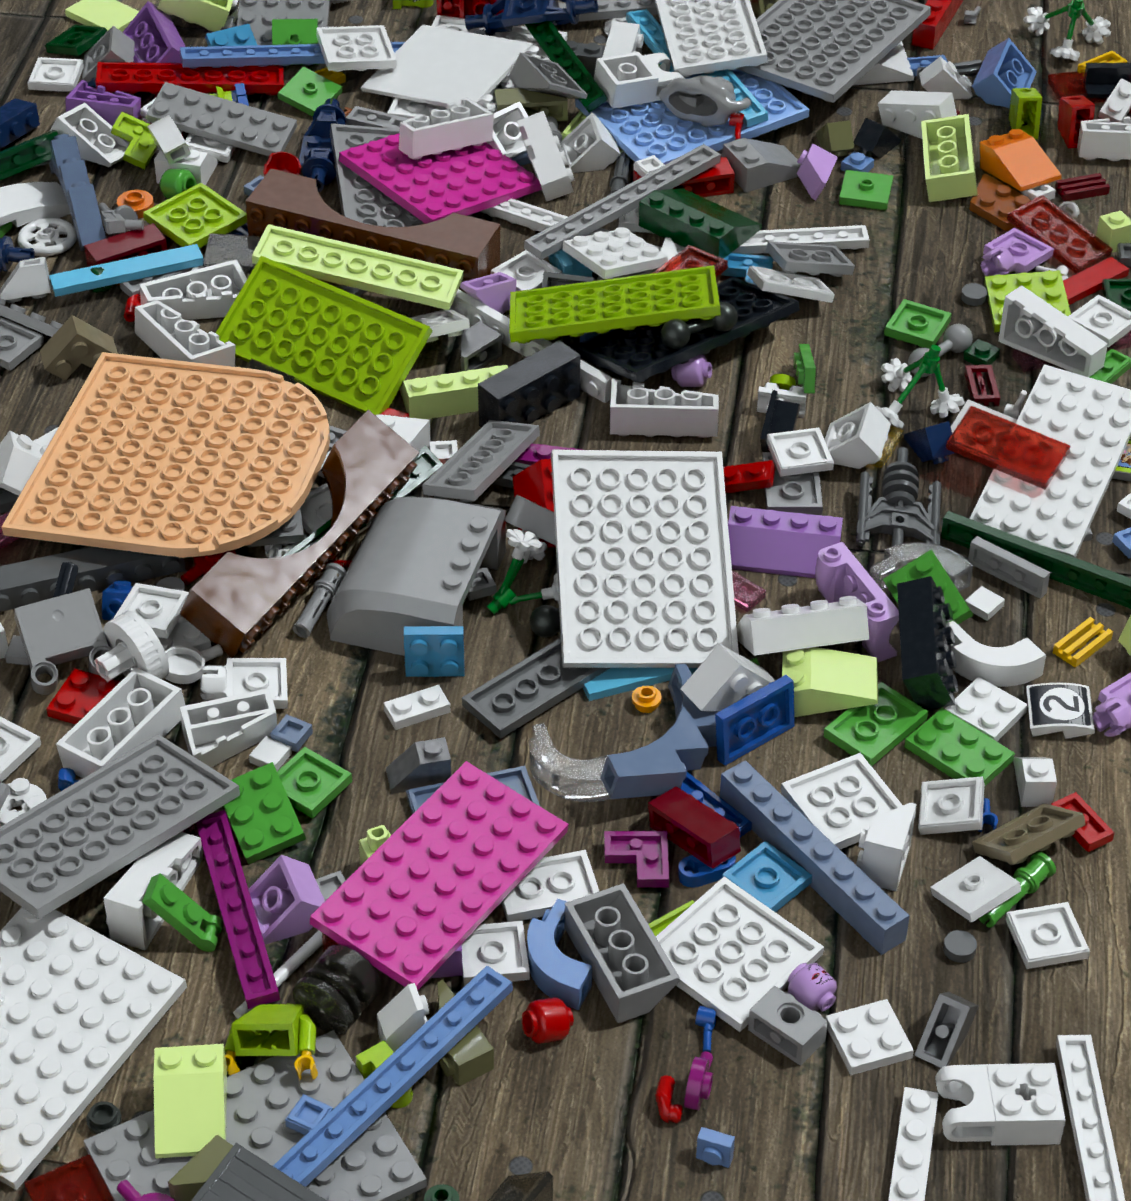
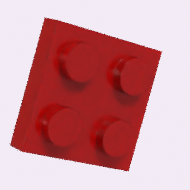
M74 668L47 706L48 717L76 725L121 681L112 679L107 682L100 675Z

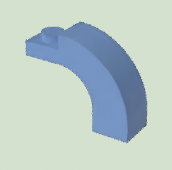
M557 898L552 909L545 911L542 920L532 918L529 924L527 934L529 970L535 984L550 998L557 997L566 1006L579 1010L592 986V965L569 958L558 949L557 944L565 931V903L567 901Z

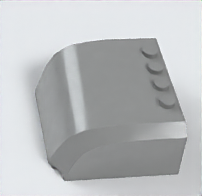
M398 497L386 502L375 514L326 613L330 640L405 656L404 626H463V603L479 568L487 567L498 570L506 553V521H504L506 510L434 497Z

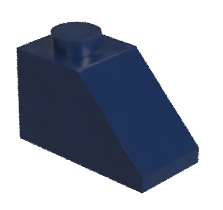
M949 421L903 434L906 442L922 462L932 460L933 464L949 461L948 455L957 453Z

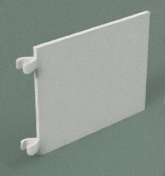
M422 25L394 53L397 59V67L388 70L378 69L361 86V90L447 107V104L453 102L459 105L461 104V99L468 97L491 112L496 106L490 104L493 96L489 93L512 70L519 53L541 58V56L536 55L539 51L538 46L529 42Z

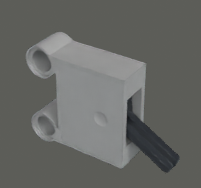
M63 562L61 564L53 598L14 608L15 621L31 669V687L40 695H49L56 690L58 670L55 665L89 656L88 666L90 673L100 675L96 670L94 660L112 649L107 644L90 588L73 592L79 568L71 562ZM46 673L52 679L47 683H42L37 680V677L40 674Z

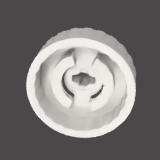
M126 611L105 624L104 634L108 646L112 649L94 660L96 670L102 678L109 682L122 673L127 676L135 667L160 679L168 676L169 663L164 648L153 629L140 615L133 611Z

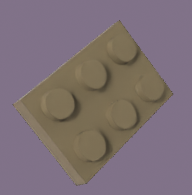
M1044 803L972 841L975 853L1014 865L1024 862L1027 856L1036 851L1048 849L1051 843L1060 838L1074 835L1075 830L1086 825L1083 813Z

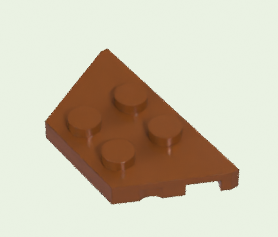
M986 173L982 176L977 187L978 195L973 196L970 201V211L1004 231H1009L1013 228L1035 227V222L1046 220L1048 224H1053L1056 220L1054 212Z

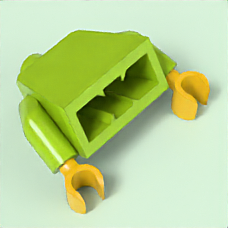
M261 1004L231 1024L224 1048L227 1071L230 1076L240 1072V1068L235 1062L236 1056H296L298 1053L301 1056L295 1060L294 1066L299 1080H302L301 1074L307 1069H310L313 1080L318 1075L315 1061L311 1056L315 1054L316 1027L310 1017L304 1015V1008L301 1004Z

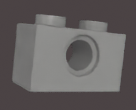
M773 986L750 1009L748 1030L801 1066L825 1042L828 1021L817 1011L810 1010L798 1002L790 993L783 992L776 986Z

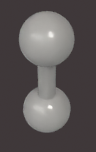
M963 324L949 326L943 336L944 342L938 345L941 348L938 356L941 357L949 350L955 353L967 350L973 341L971 330ZM918 348L914 350L908 358V365L921 359L925 352L930 349ZM919 367L915 368L911 372L915 375L918 372ZM924 373L921 377H927L931 374Z

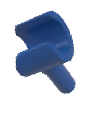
M61 768L59 770L58 788L60 791L79 781L75 779V772L72 769Z
M984 798L983 824H990L993 830H995L998 818L990 811V800Z
M700 1006L696 1015L695 1025L704 1027L703 1052H711V1038L716 1025V1011L712 1008Z

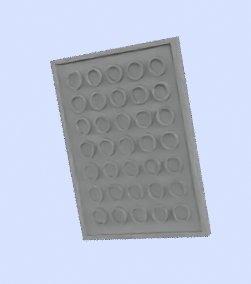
M778 0L756 19L766 49L768 63H763L759 66L738 67L737 69L834 103L931 15V7L911 0Z
M334 1030L316 1038L315 1054L311 1055L318 1070V1075L314 1080L312 1079L310 1069L303 1071L301 1074L302 1080H299L294 1066L295 1060L301 1056L299 1053L296 1056H274L227 1077V1142L233 1146L237 1142L273 1166L305 1136L286 1127L285 1123L286 1117L303 1094L334 1109L365 1080ZM154 1110L83 1140L85 1149L112 1201H126L116 1190L117 1185L123 1180H128L141 1196L148 1193H163L170 1196L168 1181L194 1157L155 1158ZM384 1112L312 1180L306 1188L327 1201H397L427 1187V1178Z

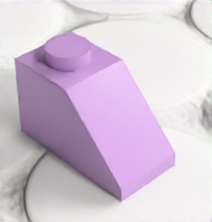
M812 144L808 151L803 150L797 163L801 164L797 175L814 200L818 198L826 185L838 158L815 144Z
M498 272L461 282L460 288L478 301L504 314L505 311L510 310V292L516 291V279Z

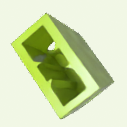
M1013 88L1011 90L1009 121L1012 130L1021 129L1034 137V139H1038L1042 96L1035 88Z

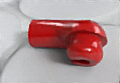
M664 1075L659 1078L655 1093L660 1118L668 1124L669 1121L679 1123L682 1119L683 1107L680 1104H672L675 1080L671 1076Z

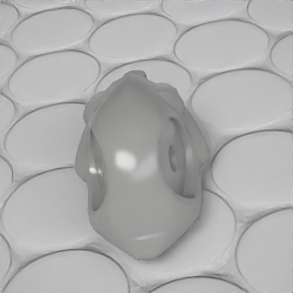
M703 75L690 79L675 78L660 91L659 95L662 102L676 117L686 121L701 123L704 127L725 124L732 113L745 110L751 106L749 98L736 101L733 84L719 76Z

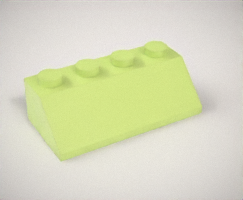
M493 366L404 380L399 390L406 412L409 413V418L432 419L478 411V383L503 371L508 366Z

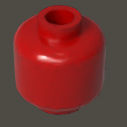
M553 997L530 1002L526 1011L522 1014L521 1022L525 1035L530 1037L532 1041L543 1044L565 1039L569 1034L570 1027L573 1025L574 1017L572 1010L561 999Z

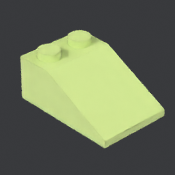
M819 647L783 651L782 677L787 675L794 680V717L878 704L877 657Z
M224 1044L154 1048L155 1158L195 1156L216 1135L226 1140L227 1064Z

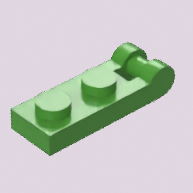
M161 873L151 877L142 902L199 949L208 952L214 951L218 942L216 935L221 933L224 925L223 919L217 915H210Z

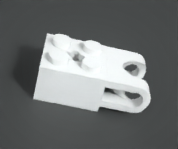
M640 52L597 58L594 80L605 93L608 103L614 109L660 101V91L673 79L684 77L679 72H669L671 60L665 53L641 55Z
M1055 1063L949 1065L942 1067L936 1074L935 1079L939 1094L943 1098L959 1100L967 1105L952 1108L946 1113L942 1126L943 1133L948 1140L955 1142L991 1141V1145L1060 1144L1065 1125V1115Z

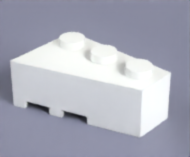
M544 111L517 120L528 157L540 182L546 202L574 192L571 182L575 181L570 167H565L568 165L564 151L559 152L562 149L558 136H553Z
M719 643L680 689L701 711H721L775 681V679L761 666Z

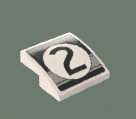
M1041 683L1026 686L1030 729L1033 737L1063 731L1065 739L1095 733L1089 686L1073 683Z

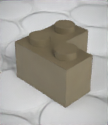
M73 315L69 317L40 350L44 369L65 381L81 363L93 369L102 352L118 354L113 337Z

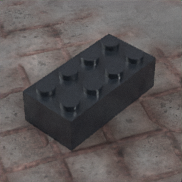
M559 340L478 383L479 426L483 427L489 420L531 424L580 397L581 355Z
M931 576L898 583L902 680L914 702L927 711L955 705L954 693L958 692V684L955 675H953V668H956L957 664L954 652L951 650V644L955 643L953 630L949 626V621L953 620L950 603H945L941 586L937 587Z

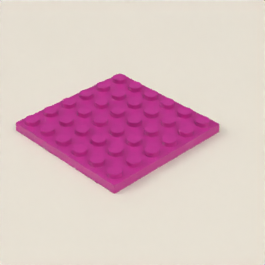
M398 133L339 152V162L425 224L445 218L452 213L468 216L500 205L505 201L508 202L510 199H517L542 190L538 178L533 173L527 171L506 155H502L501 151L496 150L487 142L480 146H466L461 150L444 151L440 155L430 154L423 156L421 159H411L399 150Z

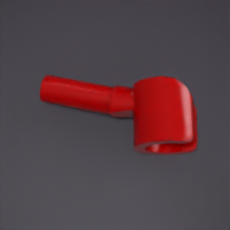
M738 112L732 113L729 119V125L735 126V140L741 139L744 114Z

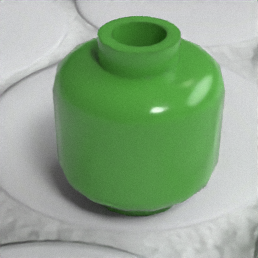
M170 168L163 173L160 179L161 192L167 199L197 185L195 177L187 169Z

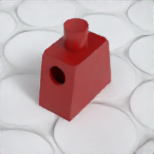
M1082 95L1061 97L1059 101L1057 126L1068 148H1077L1080 122L1094 120L1095 104Z

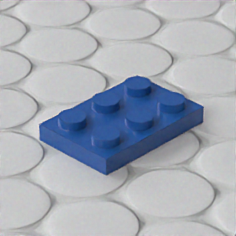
M784 675L715 714L718 761L723 765H727L795 726L794 680Z

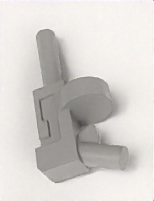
M105 203L98 204L102 223L107 234L123 233L127 230H144V221L138 220L137 213L130 206L122 205L115 210H110Z

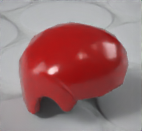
M275 152L269 155L267 163L264 164L263 175L265 177L270 169L300 175L301 164L299 159L291 153Z

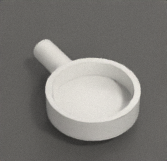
M217 644L202 651L189 646H175L167 649L165 653L169 663V674L165 679L177 684H189L199 680L202 674H204L201 673V669L205 666V662L223 655L221 646Z

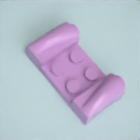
M843 542L819 550L815 569L816 584L819 592L828 603L839 602V598L845 596H855L867 605L869 640H862V646L870 656L877 657L878 662L897 656V651L889 644V637L892 629L899 621V610Z

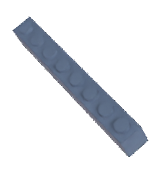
M746 760L721 773L720 798L751 821L752 830L763 841H767L812 874V883L809 886L871 946L883 955L906 941L910 915Z

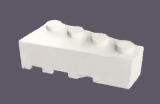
M237 259L139 284L141 305L158 300L181 313L184 320L225 317L247 278Z
M1022 285L1005 296L998 342L1086 377H1090L1104 367L1108 344Z
M612 379L610 434H618L620 436L645 435L648 437L656 435L673 437L698 436L700 438L717 437L718 395L684 390L679 394L671 390L670 387L660 386L659 389L654 390L644 388V383L634 382L633 386L622 385L619 379Z
M180 832L141 856L104 896L107 916L106 924L109 928L111 940L142 950L147 949L164 922V919L142 902L151 877L161 873L183 891L204 859L200 837Z

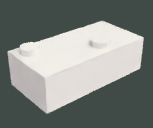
M135 667L56 743L63 768H70L75 772V775L84 778L159 734L165 737L181 721L180 707L186 706L182 689Z

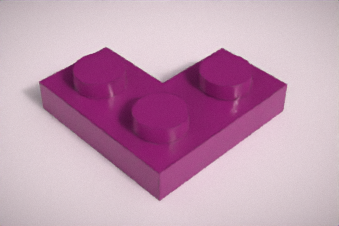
M604 831L605 863H636L637 888L669 887L667 831Z

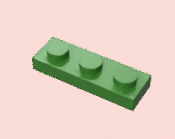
M799 344L798 352H794L793 367L795 368L797 382L802 385L804 393H815L816 367L810 345Z

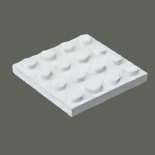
M726 877L718 881L656 936L680 977L679 983L676 986L703 1006L714 1009L718 1017L739 1032L749 1023L750 1009L773 986L785 991L789 986L788 977L791 972L802 963H815L823 955L824 946Z

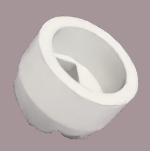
M1069 201L1061 203L1058 208L1059 218L1068 222L1075 220L1080 213L1079 207ZM1066 208H1070L1073 211V214L1066 211Z

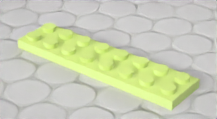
M270 224L267 225L252 254L253 264H257L259 258L264 256L316 279L445 310H450L462 282L464 272L463 270Z

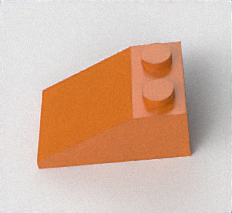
M1021 129L1010 130L1009 133L1004 135H993L989 139L980 142V169L1019 191L1028 190L1061 179V173L1034 137Z

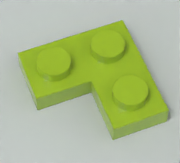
M121 112L112 126L111 134L131 142L124 152L123 160L145 170L157 150V146L147 128L150 124Z

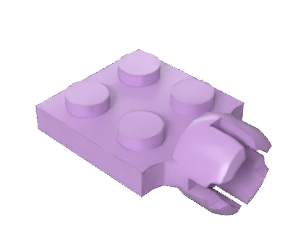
M1013 228L985 245L983 252L985 255L982 257L985 260L981 262V269L985 276H994V274L1007 275L1013 271L1027 273L1053 256L1054 248Z
M1131 673L1099 693L1098 700L1101 704L1095 708L1096 712H1094L1093 721L1099 732L1111 727V729L1104 732V735L1107 737H1115L1131 728Z

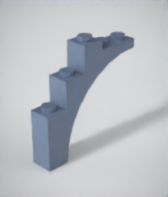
M61 134L55 136V140H51L52 157L49 165L51 173L56 174L64 191L80 250L82 251L85 250L84 245L106 239L94 186L93 183L90 184L85 161L84 159L81 160L76 136L69 137V134Z
M675 664L668 684L674 700L675 724L662 737L647 746L630 752L607 756L600 778L611 799L657 796L664 794L675 786L681 788L682 782L686 778V771L700 770L704 758L708 754V747L717 746L715 714L719 711H701L680 689L692 676L687 664Z

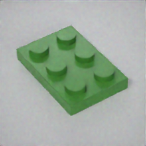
M932 549L883 579L898 603V583L931 576L936 586H941L945 603H950L953 620L949 622L954 621L960 624L973 616L972 611Z
M880 682L878 684V704L847 709L824 728L823 737L852 756L861 753L872 767L927 720L928 711Z
M943 707L905 739L904 745L906 749L951 778L960 779L983 776L985 786L1013 762L1015 755L1013 751Z
M273 762L231 779V781L239 785L240 796L223 806L248 865L306 840Z

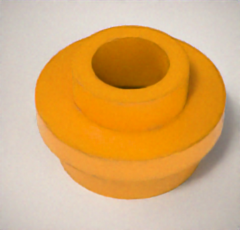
M640 686L632 693V702L640 712L651 713L661 703V693L655 687Z

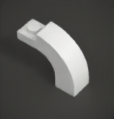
M169 115L147 126L158 150L160 151L161 149L169 165L191 154L185 139Z
M949 622L955 638V643L951 644V650L954 652L957 666L953 670L971 681H974L979 676L997 687H1008L1028 683L1043 675L1046 654L1028 638L1006 647H990L975 641L956 622Z

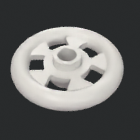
M42 218L26 224L20 230L17 240L20 248H33L35 256L47 257L69 250L75 244L77 234L75 227L66 220ZM67 234V237L60 238V235ZM35 240L37 242L36 244L32 245L29 243L30 241Z

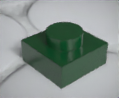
M977 339L964 351L963 360L974 365H991L999 358L1000 348Z

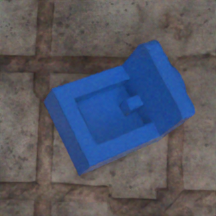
M115 581L102 591V619L112 620L133 588L131 582Z

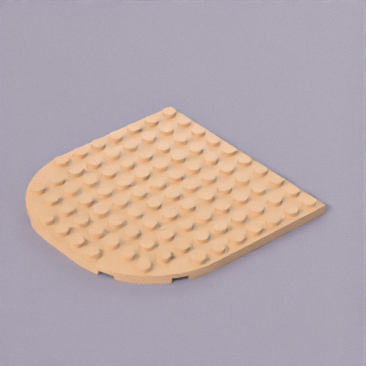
M102 352L2 525L3 535L179 558L213 555L251 545L284 525L296 514L309 495L329 449L330 428L326 411L319 399L302 384L296 383L294 385L291 382L285 381L282 375L269 371Z

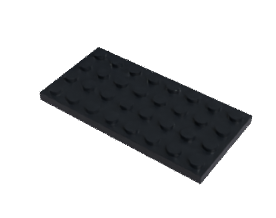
M732 277L717 284L719 302L730 303L738 314L735 326L729 331L720 332L709 327L691 334L689 342L684 347L671 349L661 339V329L665 323L656 327L642 325L632 330H623L622 328L611 329L607 333H601L573 345V350L580 354L581 358L587 362L631 379L633 382H644L650 376L667 372L669 368L675 365L687 363L693 357L700 354L705 355L711 349L728 345L730 341L738 337L748 336L750 332L756 329L766 328L774 321L788 318L790 314L800 310L799 301L778 293L762 291L754 284ZM700 318L689 319V321L685 323L689 324L697 320H700Z

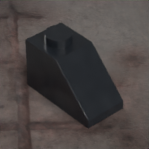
M865 118L853 142L859 148V153H863L870 158L872 155L882 158L899 145L901 139L886 126Z

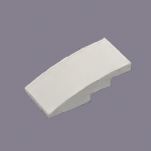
M30 182L0 187V226L12 221L16 227H20L34 220L62 218L71 214L62 186L57 182Z

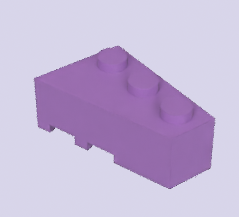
M81 80L65 98L66 112L86 103L111 126L114 125L121 112L142 120L140 115V97L120 91H115V94L105 91L104 86L99 85L96 89L88 86V82Z

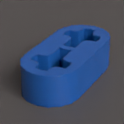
M693 855L685 857L679 862V881L682 885L690 888L719 881L722 879V874L736 864V856L734 855L713 869Z

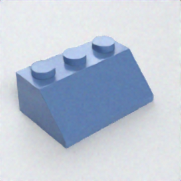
M1008 38L988 50L972 87L976 95L981 97L985 103L1010 108L1011 90L1013 88H1030L1037 71L1011 39Z

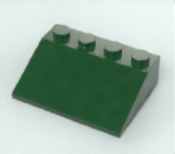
M683 188L654 190L639 201L640 227L663 238H671L674 243L716 263L721 262L762 229V224Z

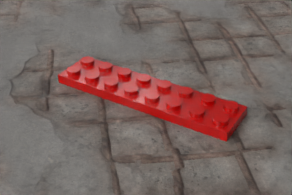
M97 62L96 89L99 85L104 86L105 91L109 93L125 91L130 94L138 92L158 94L165 82L206 94L209 92L217 93L216 86L221 87L223 91L235 90V84L244 83L246 95H253L255 93L277 95L284 87L283 66L267 65L265 67L257 65L244 67L222 66L220 68L198 67L191 69L182 67V63Z

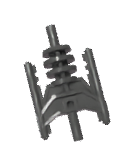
M905 447L897 449L896 462L886 467L882 480L883 497H879L872 507V496L870 495L872 488L870 486L873 484V477H870V474L866 471L862 472L860 476L856 544L862 546L865 542H869V535L884 533L892 535L891 558L893 560L902 559L903 537L905 536L914 537L925 542L926 550L932 549L935 555L938 554L940 545L941 482L935 481L932 485L929 484L928 493L931 495L928 496L930 503H928L926 511L921 502H916L919 494V475L917 468L907 462L908 449Z

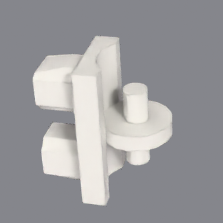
M769 382L764 387L759 386L757 412L767 413L772 390L778 391L779 400L800 404L798 417L804 418L807 393L803 392L802 387L793 386L789 390L779 389L776 383Z

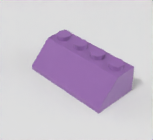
M148 1L122 32L135 42L133 61L136 63H181L180 47L186 46L168 14L157 9V6Z
M731 506L728 530L732 569L816 578L815 569L819 550L840 543L843 518Z

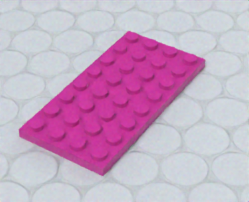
M466 761L310 916L309 924L404 987L415 983L418 991L567 833L569 824Z

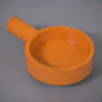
M129 190L119 195L117 207L122 205L130 206L137 213L138 219L144 218V211L154 207L153 196L147 191Z

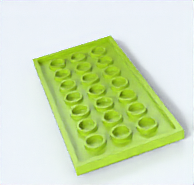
M261 256L217 329L216 334L219 335L220 341L224 343L230 341L235 344V356L272 373L280 374L285 379L294 383H300L310 390L362 413L370 410L374 415H380L391 405L403 384L402 381L407 377L433 330L430 326Z
M713 265L510 292V341L525 344L534 339L554 340L558 336L565 335L578 337L588 332L607 333L611 329L622 328L623 330H632L642 325L656 327L672 319H679L684 322L696 318L702 320L713 319L715 316L721 315L715 268Z

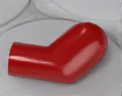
M140 293L129 297L126 302L124 319L129 322L135 321V307L141 305Z

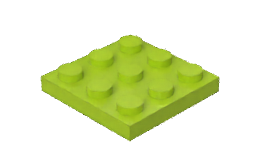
M199 183L143 212L144 220L147 223H154L160 232L182 247L197 244L200 248L247 223L246 212L203 183Z
M1060 270L985 276L984 285L987 289V299L994 332H1000L1005 296L1021 285L1066 316L1071 315Z

